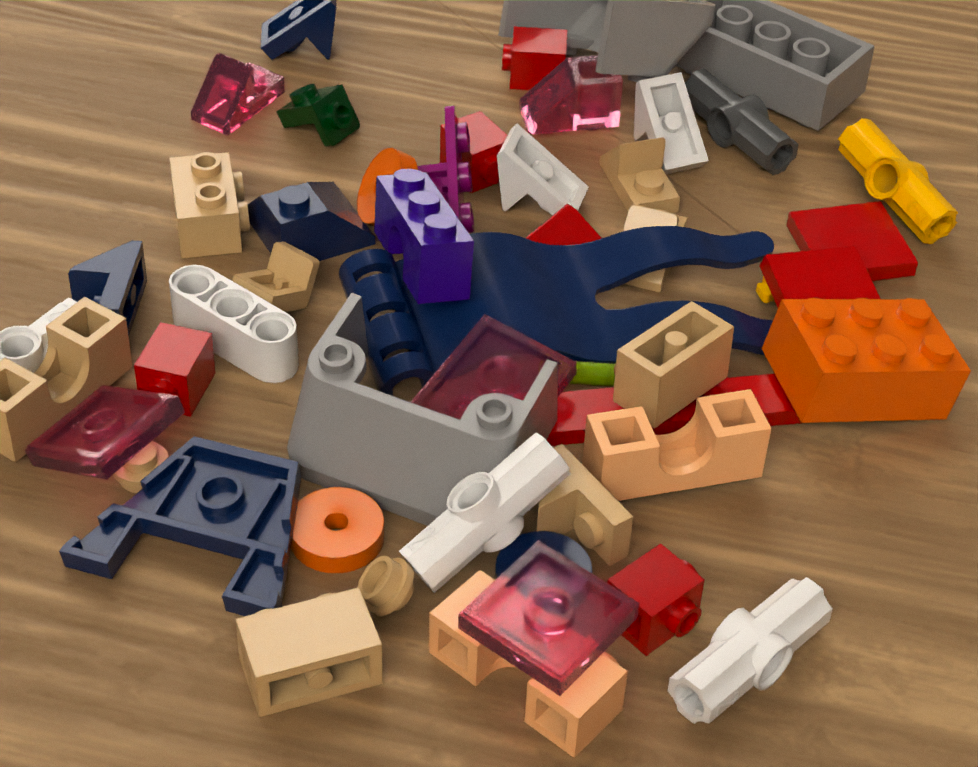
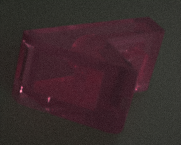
M218 53L211 63L193 105L191 120L229 135L285 92L284 77L250 62L243 63Z

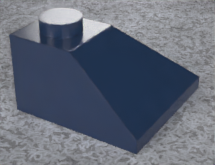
M334 181L306 182L287 186L281 190L260 195L247 205L249 223L270 253L274 243L284 241L322 261L375 245L374 234L362 222L356 210Z

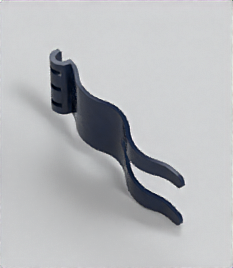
M679 226L636 228L576 245H548L508 233L480 232L470 234L474 240L470 299L417 304L403 280V259L395 262L393 255L383 249H367L350 256L341 265L339 278L346 299H348L351 293L362 296L368 346L366 358L377 390L394 396L393 388L395 385L407 378L418 377L422 389L464 378L489 365L518 357L547 356L567 361L572 360V362L588 361L591 363L604 362L614 364L616 363L617 350L691 301H663L625 309H604L596 302L595 295L616 288L647 273L664 268L683 265H704L720 269L745 267L761 262L765 255L772 254L774 242L767 234L759 231L720 236ZM375 271L381 272L379 274L370 275L358 281L360 277L367 273ZM693 301L734 326L732 349L764 355L762 346L773 320L752 317L729 307L713 303ZM395 310V312L386 313L371 320L375 314L381 311ZM399 349H409V352L394 355L383 362L384 358L391 352Z

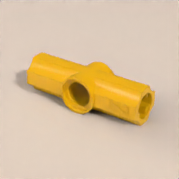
M861 118L857 123L846 127L838 138L840 141L838 150L864 178L865 188L869 195L875 199L884 200L923 243L933 244L938 239L947 236L957 224L956 216L958 212L929 182L928 172L925 167L918 162L909 161L872 120Z

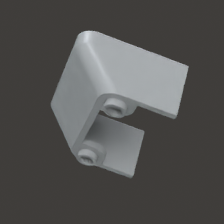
M504 0L498 35L513 38L514 26L566 29V55H576L577 48L595 51L599 53L595 72L628 75V80L638 82L668 75L713 24L716 4L704 0Z
M351 293L309 355L287 449L289 460L299 462L302 479L325 488L346 487L356 489L373 498L381 509L428 526L448 509L446 505L447 497L462 479L476 472L489 473L535 432L545 439L548 438L557 422L558 363L546 360L524 400L501 393H489L474 399L465 410L461 419L445 415L359 384L367 369L366 357L368 355L362 296Z

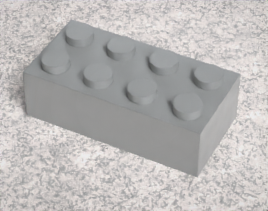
M704 0L716 4L713 24L676 65L684 69L688 74L704 68L736 94L743 97L754 94L764 102L767 109L785 115L802 126L811 127L819 131L865 92L875 46L768 0Z

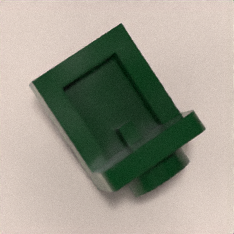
M315 84L305 85L293 91L289 95L292 101L276 111L284 128L314 123L325 147L336 145L360 127V122L342 84L319 89L316 88Z

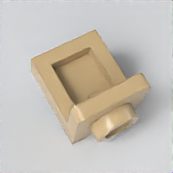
M284 241L276 242L273 245L267 269L234 274L232 281L284 312L307 308L320 263L317 258Z

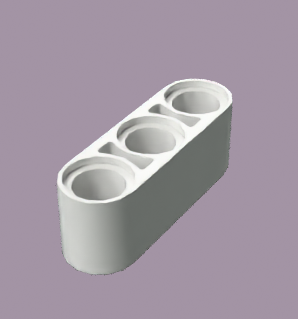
M203 265L183 266L171 274L169 288L174 325L212 333L214 353L258 380L267 383H279L292 378L296 374L299 366L297 325L292 316Z

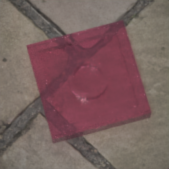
M102 385L30 443L25 452L35 467L107 480L182 416L185 410L179 397L176 395Z
M538 540L458 614V629L561 696L638 618L640 603Z

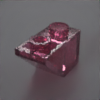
M598 55L566 58L519 99V108L527 132L530 135L552 134L555 132L618 127L623 89L621 75L595 72Z

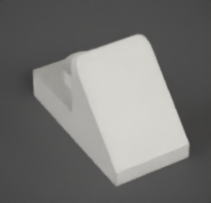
M682 72L640 80L636 83L634 139L636 142L664 137L666 142L662 169L665 174L702 167L709 161Z
M518 123L511 128L497 155L503 211H507L527 193L537 201L543 210L551 215H554L566 204L573 206L578 211L589 187Z

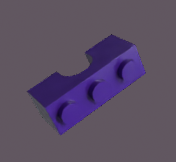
M400 169L395 171L393 175L377 176L374 232L386 251L391 254L403 253V280L417 304L470 299L474 240L427 172L415 169Z

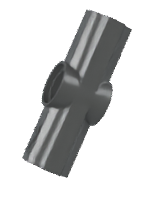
M704 68L691 73L690 78L685 82L693 110L707 121L708 131L712 140L722 148L735 144L772 175L785 171L789 163L796 158L799 144L769 120L768 110L764 102L754 94L744 97L738 96Z

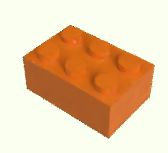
M782 299L762 346L765 357L801 423L945 420L971 372L925 299Z

